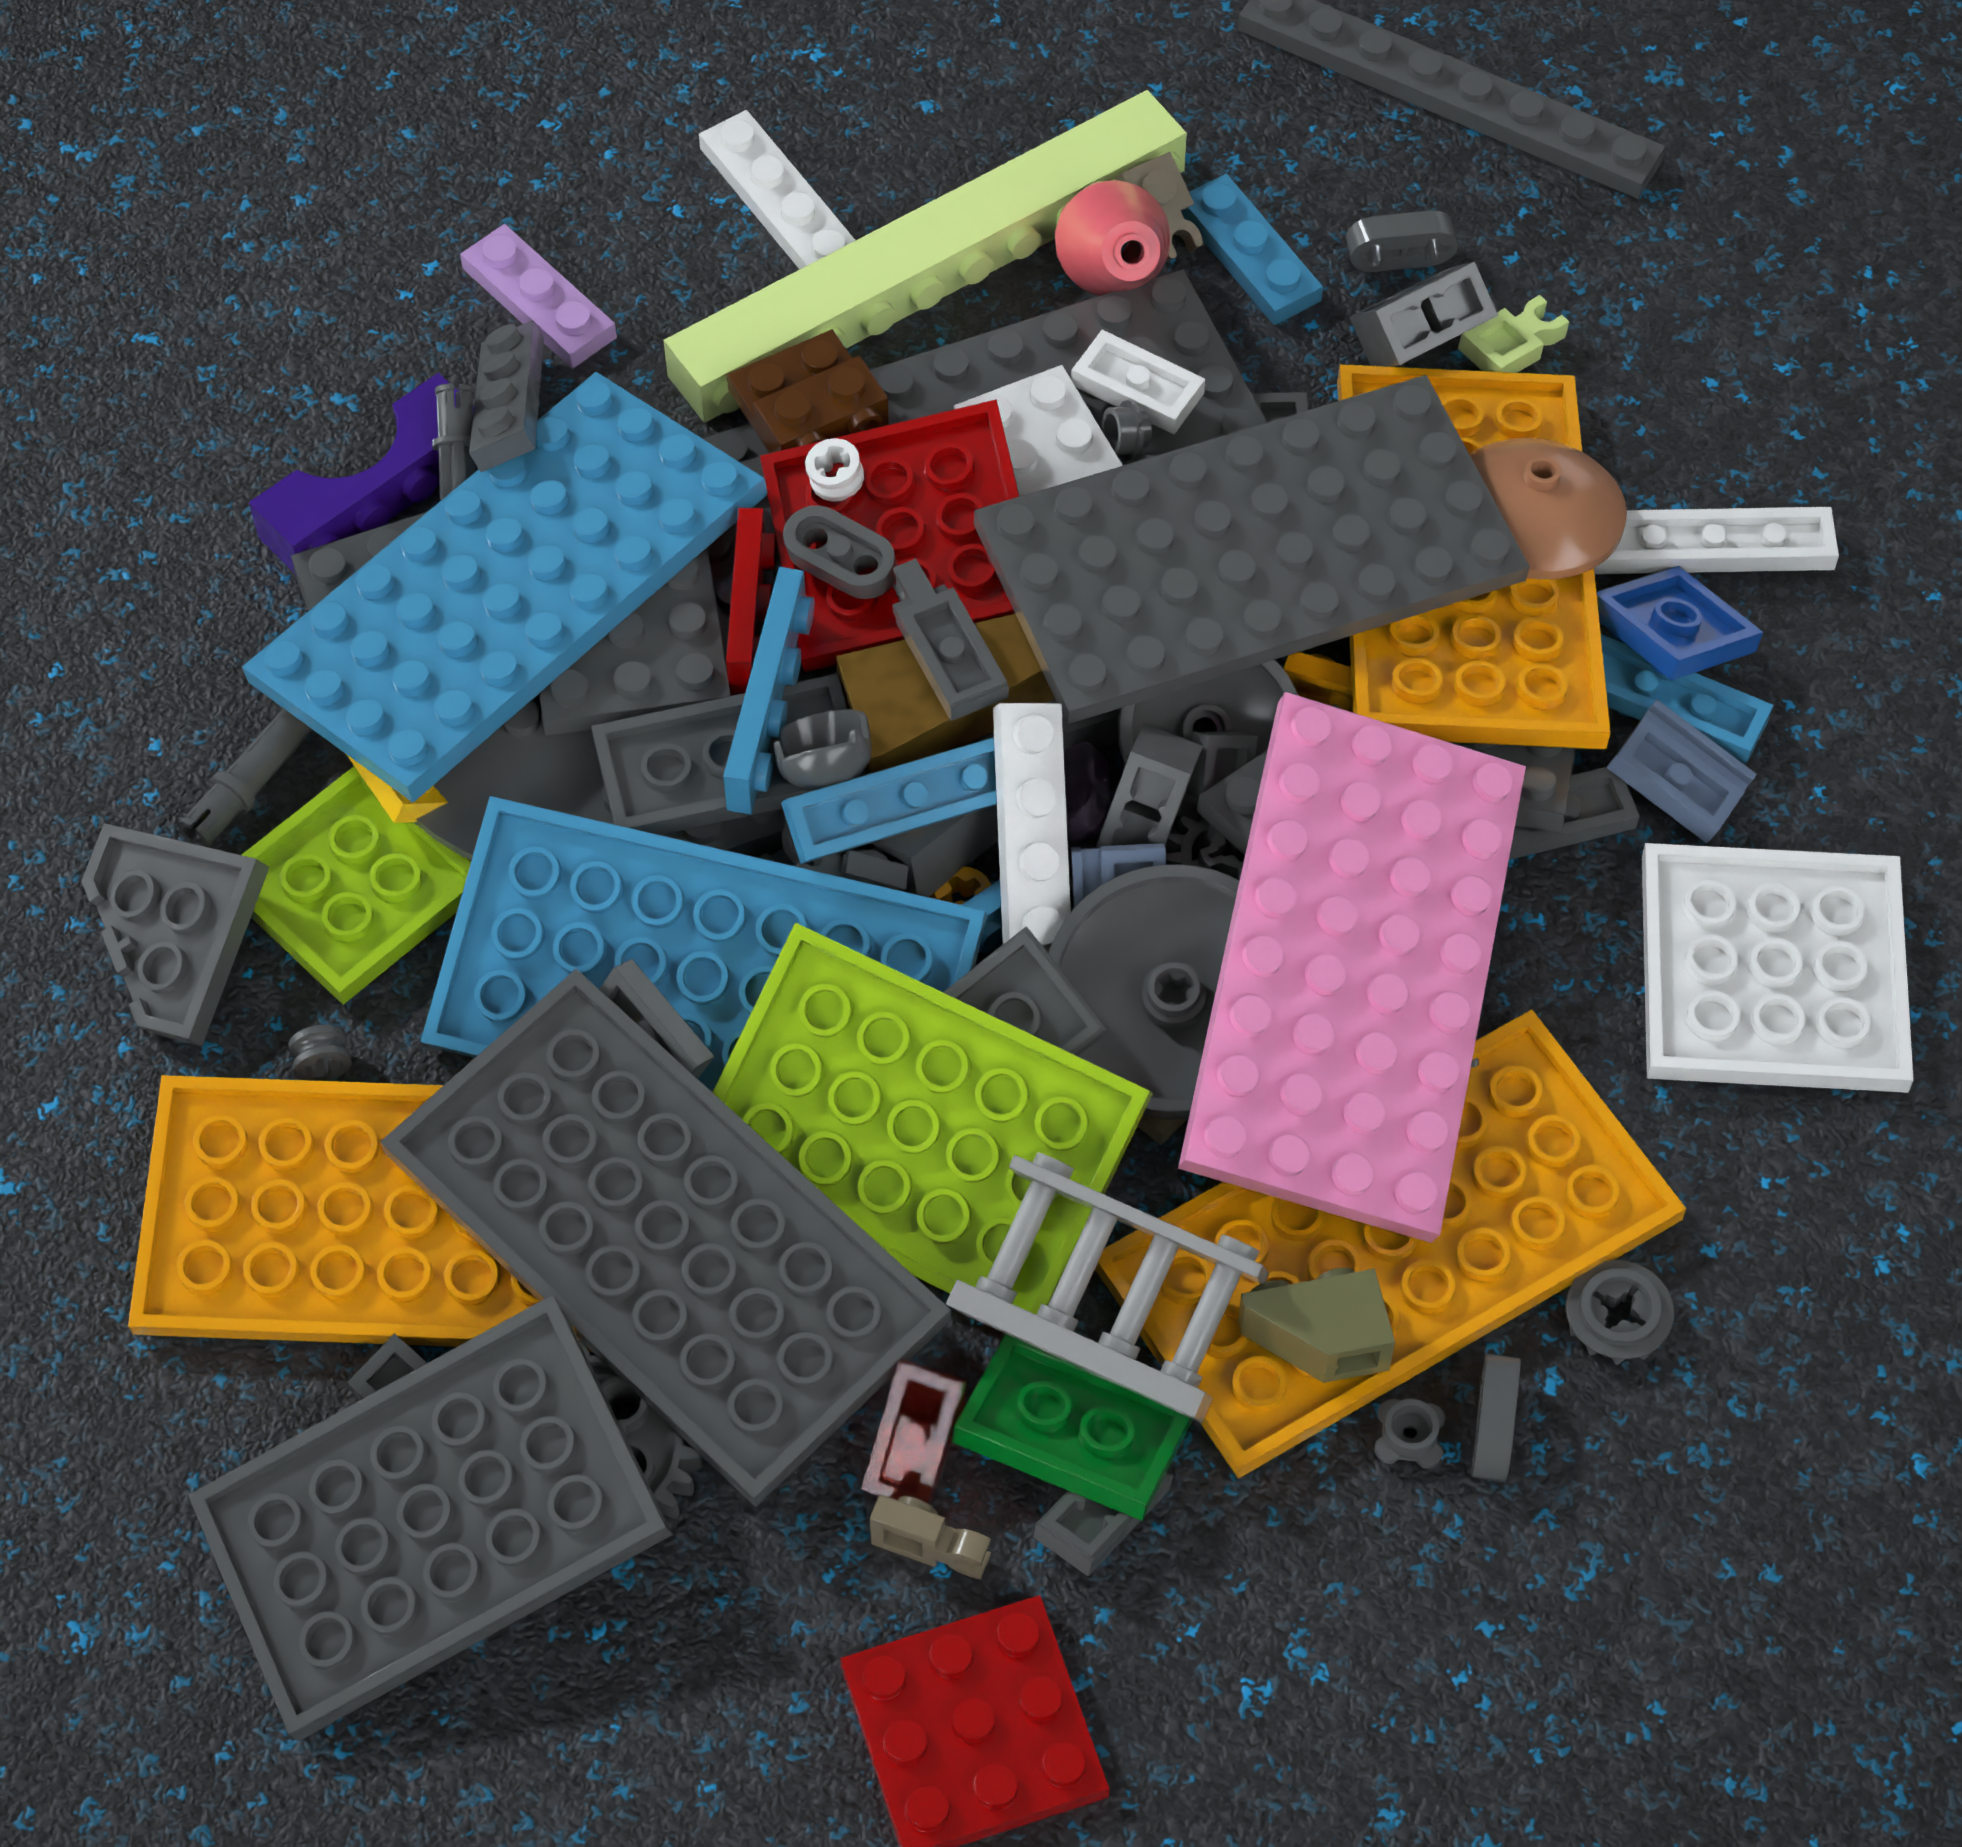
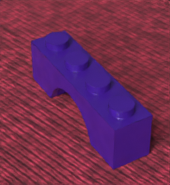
M439 372L392 404L397 427L395 440L387 454L374 466L358 474L340 478L318 477L295 470L249 502L258 538L294 574L295 570L291 555L384 526L390 519L413 503L427 499L434 492L435 488L440 485L439 451L434 450L432 447V440L438 438L437 396H435V388L449 382ZM454 388V406H455V408H456V404H455V393L458 392V390H457L456 388Z

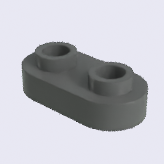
M816 505L802 508L787 520L783 530V539L788 555L797 567L846 594L860 599L880 596L887 592L895 583L896 575L893 567L898 566L892 545L883 536L825 506ZM816 541L827 542L819 549L809 548ZM866 568L876 569L874 572L870 574L858 575L862 570Z

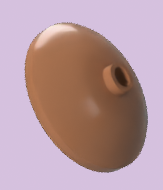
M1515 438L1485 445L1469 454L1530 566L1527 578L1560 579L1575 576L1597 567L1616 550L1623 536L1626 524L1627 508L1625 499L1619 485L1611 474L1585 453L1571 446L1551 440Z

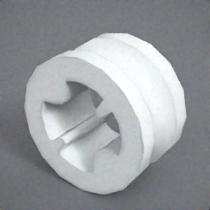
M838 438L826 439L816 444L808 452L805 460L806 472L810 479V485L816 495L828 501H842L855 495L861 488L864 481V469L860 463L859 453L853 444ZM840 462L844 464V467L838 469L836 477H826L825 472L832 470L833 463Z

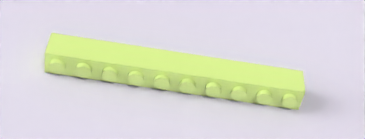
M1146 90L664 339L668 378L704 423L723 413L733 412L740 407L728 390V374L831 329L834 330L844 347L848 348L871 335H879L885 332L894 323L919 310L933 307L943 297L968 284H976L982 281L989 273L1016 259L1028 257L1038 247L1054 240V233L1061 211L1074 196L1095 182L1115 180L1114 178L1122 172L1167 152H1171L1180 173L1183 172L1185 169L1187 133L1156 98Z

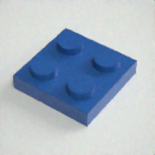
M1680 566L1596 592L1599 622L1609 630L1613 637L1626 643L1647 660L1655 671L1665 675L1671 681L1755 653L1763 635V631Z

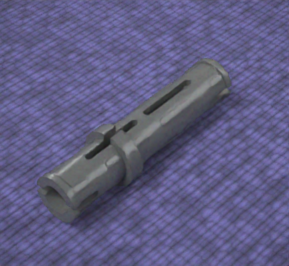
M283 708L227 771H217L210 779V790L184 818L178 821L177 828L181 835L189 843L198 835L200 839L195 845L210 848L216 838L238 814H247L256 804L255 795L312 733L313 729Z

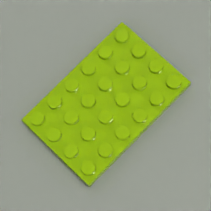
M796 922L712 1092L913 1276L948 1293H951L957 1279L975 1287L980 1276L988 1277L1031 1183L1019 1177L1009 1168L1014 1155L1033 1162L1037 1152L1045 1154L1074 1169L1070 1180L1105 1194L1153 1094L1151 1091ZM1055 1193L1012 1287V1290L1017 1292L1013 1305L1035 1315L1041 1304L1049 1305L1092 1209Z

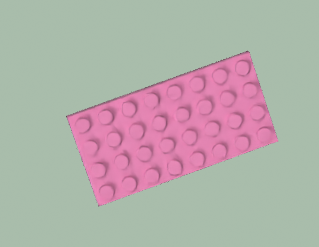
M1288 692L1283 694L1277 704L1178 1169L1430 1243L1440 1235L1526 766Z

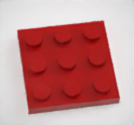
M1041 1595L840 1658L841 1670L899 1847H958L1109 1798L1108 1783Z

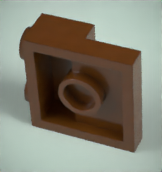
M833 329L727 375L729 392L769 453L889 425L887 395L862 358L857 356L852 359Z

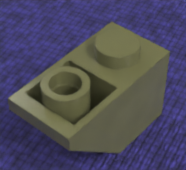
M1336 1268L1321 1274L1316 1280L1290 1285L1283 1280H1273L1265 1282L1264 1285L1259 1284L1250 1292L1241 1294L1238 1316L1241 1335L1322 1383L1390 1370L1395 1340L1375 1268L1358 1272L1351 1268Z

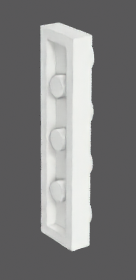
M747 110L699 133L700 149L799 270L856 241Z
M1832 508L1627 510L1626 524L1619 545L1609 558L1594 568V573H1658L1680 566L1687 573L1835 570L1839 553Z
M999 703L993 707L1003 944L1023 928L1028 927L1049 953L1058 930L1071 913L1062 705L1051 703Z

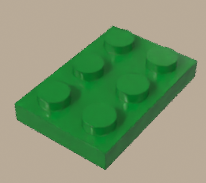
M1005 1334L954 1426L952 1443L1143 1521L1192 1423V1419Z

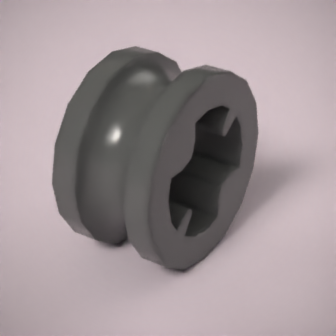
M329 1024L307 1027L294 1034L290 1038L288 1046L291 1056L295 1058L292 1064L295 1077L308 1081H329L346 1073L350 1069L352 1061L349 1051L345 1049L348 1043L345 1031L339 1026Z

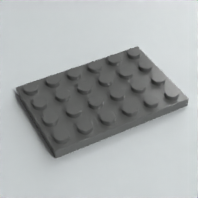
M554 1295L545 1298L188 1494L288 1734L298 1741L673 1535L563 1307Z

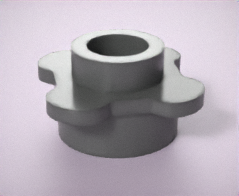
M1389 1399L1380 1405L1377 1416L1382 1423V1436L1375 1443L1374 1450L1376 1456L1387 1464H1393L1398 1460L1417 1462L1422 1468L1436 1466L1441 1461L1443 1454L1442 1448L1437 1444L1439 1429L1445 1423V1414L1442 1409L1435 1404H1427L1417 1399H1404L1401 1401ZM1406 1429H1413L1416 1432V1436L1410 1439L1405 1437L1403 1432Z

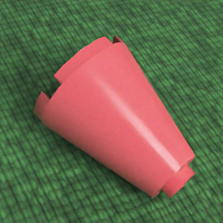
M1119 180L1095 182L1074 196L1061 211L1054 233L1057 258L1065 273L1080 288L1098 296L1111 292L1133 290L1146 284L1151 279H1155L1165 264L1170 248L1169 223L1161 205L1143 188ZM1128 241L1126 248L1121 252L1122 246Z

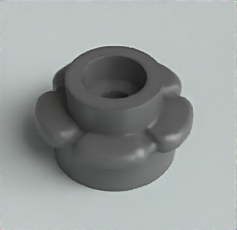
M1125 400L1119 407H1109L1105 410L1102 419V432L1116 455H1126L1127 460H1134L1141 453L1143 447H1148L1152 436L1151 421L1145 411H1140L1136 404Z

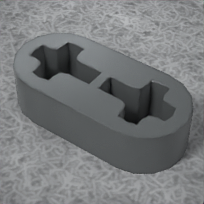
M1430 210L1372 216L1354 223L1346 233L1351 263L1356 269L1363 272L1434 266L1449 260L1456 254L1458 249L1453 220L1447 213L1442 211Z
M1488 1353L1485 1355L1478 1400L1471 1477L1506 1482L1514 1436L1521 1365L1520 1358Z

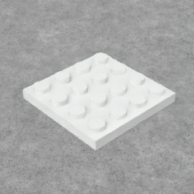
M1645 843L1642 854L1647 1079L1909 1092L1914 1080L1900 856Z

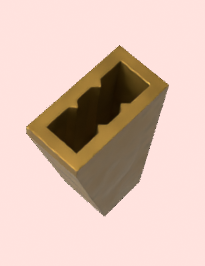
M1016 614L974 623L1007 680L1009 686L1008 698L950 721L906 640L836 656L837 674L847 709L863 711L868 719L872 742V756L870 762L865 767L866 775L960 748L994 731L993 707L999 703H1047L1055 698Z

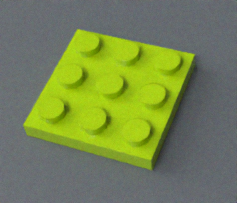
M355 766L242 854V856L255 858L270 867L251 918L343 1005L457 913L471 864L470 860L436 841L414 822L393 823Z

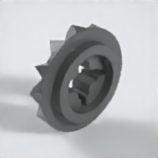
M1622 1260L1604 1261L1577 1277L1570 1286L1564 1309L1570 1325V1336H1577L1586 1345L1590 1356L1601 1354L1610 1357L1616 1365L1625 1359L1638 1357L1644 1361L1652 1351L1661 1344H1665L1674 1321L1673 1301L1664 1283L1647 1268ZM1629 1295L1633 1296L1630 1304L1629 1318L1634 1323L1622 1320L1617 1326H1612L1611 1329L1606 1328L1608 1310L1603 1305L1615 1308L1620 1302H1625Z

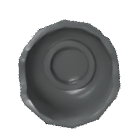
M853 709L826 711L789 722L780 730L781 745L780 741H775L774 743L775 759L782 777L797 787L812 791L859 777L872 756V742L867 716L863 711Z

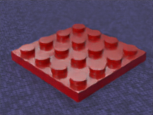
M997 399L836 437L846 440L855 446L860 456V463L864 469V481L861 488L855 495L842 501L824 500L815 494L810 485L805 460L808 452L821 441L760 455L782 567L803 570L791 561L784 543L783 530L787 520L802 508L816 505L825 506L886 538L893 547L898 565L917 559L933 588L943 584L947 589L954 587L974 623L1015 614L973 524L975 510L1020 497ZM840 462L833 463L832 470L825 472L826 477H836L838 469L844 467V464ZM816 541L809 548L819 549L827 542ZM866 568L862 570L858 575H867L874 572L876 569ZM804 571L805 596L814 597L815 600L810 632L808 635L799 633L797 640L798 649H801V663L804 672L837 665L836 656L905 640L896 624V617L893 613L892 605L900 602L893 586L880 596L860 599L852 597Z

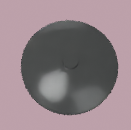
M1159 865L1138 869L1118 876L1098 887L1072 910L1058 930L1049 950V955L1109 1030L1107 1034L1078 1057L1151 1091L1153 1094L1142 1116L1168 1120L1189 1119L1239 886V880L1212 869L1190 865Z

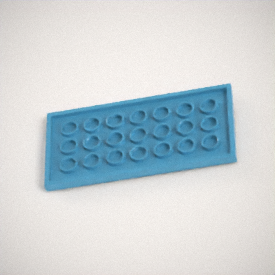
M595 372L537 420L534 450L486 471L480 472L478 469L243 665L242 669L249 684L414 803L738 520V508H753L766 497L768 491L765 479L598 372Z
M490 796L421 1043L427 1047L475 1058L575 969L600 989L614 967L633 959L714 1055L712 1061L698 1078L702 1084L713 1092L795 922L944 992L975 967L988 915L985 910Z

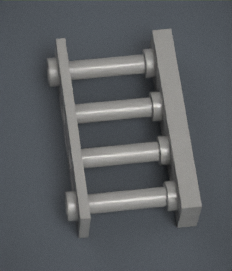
M1037 1152L1033 1162L1014 1155L1009 1168L1019 1177L1031 1182L988 1277L980 1276L975 1287L957 1279L946 1305L963 1315L1202 1423L1213 1398L1206 1392L1198 1389L1203 1377L1197 1374L1240 1277L1243 1276L1261 1285H1264L1269 1272L1263 1265L1255 1262L1259 1251L1224 1234L1221 1235L1216 1245L1072 1181L1070 1177L1074 1169L1045 1154ZM1055 1193L1092 1210L1049 1305L1041 1304L1035 1315L1013 1305L1017 1292L1013 1291L1012 1287ZM1116 1221H1119L1153 1236V1239L1110 1334L1103 1332L1097 1343L1074 1332L1078 1320L1073 1318ZM1180 1248L1216 1265L1172 1362L1165 1360L1161 1370L1158 1371L1136 1361L1140 1348L1135 1346V1343L1177 1250Z

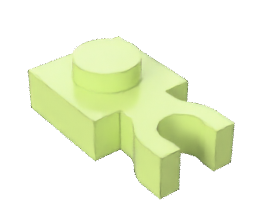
M1538 295L1528 301L1520 315L1515 317L1504 308L1497 312L1498 316L1462 333L1458 349L1482 371L1518 373L1540 360L1543 346L1555 344L1566 337L1569 321L1563 315L1550 322L1541 321L1540 319L1544 317L1547 301Z

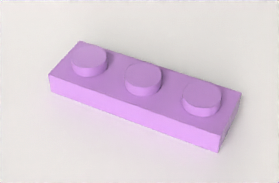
M503 224L460 254L463 270L522 324L534 320L544 338V344L572 369L617 338L615 323L506 224Z

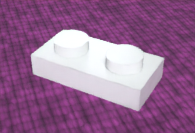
M1104 330L1100 331L1071 370V380L1075 387L1116 407H1119L1123 401L1129 400L1136 404L1140 411H1145L1148 414L1151 424L1172 434L1177 432L1205 391V378Z

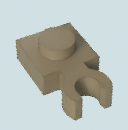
M1167 152L1122 172L1114 178L1115 180L1132 183L1143 188L1161 205L1170 228V248L1165 263L1177 257L1176 250L1172 245L1173 235H1178L1183 239L1188 252L1203 245L1202 235L1197 226L1191 221L1185 220L1181 211L1194 205V202L1171 152Z
M881 1494L879 1495L870 1516L872 1545L936 1567L939 1561L963 1575L976 1579L982 1578L991 1556V1552L987 1551L991 1542L989 1537L972 1530L955 1529L946 1526L945 1517L937 1515V1511L931 1505L917 1498L902 1496L897 1501Z

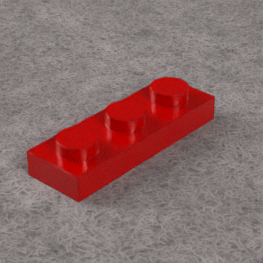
M738 508L726 656L730 696L746 693L761 636L759 635L760 621H765L773 591L772 584H763L764 570H775L776 533H765L763 508Z

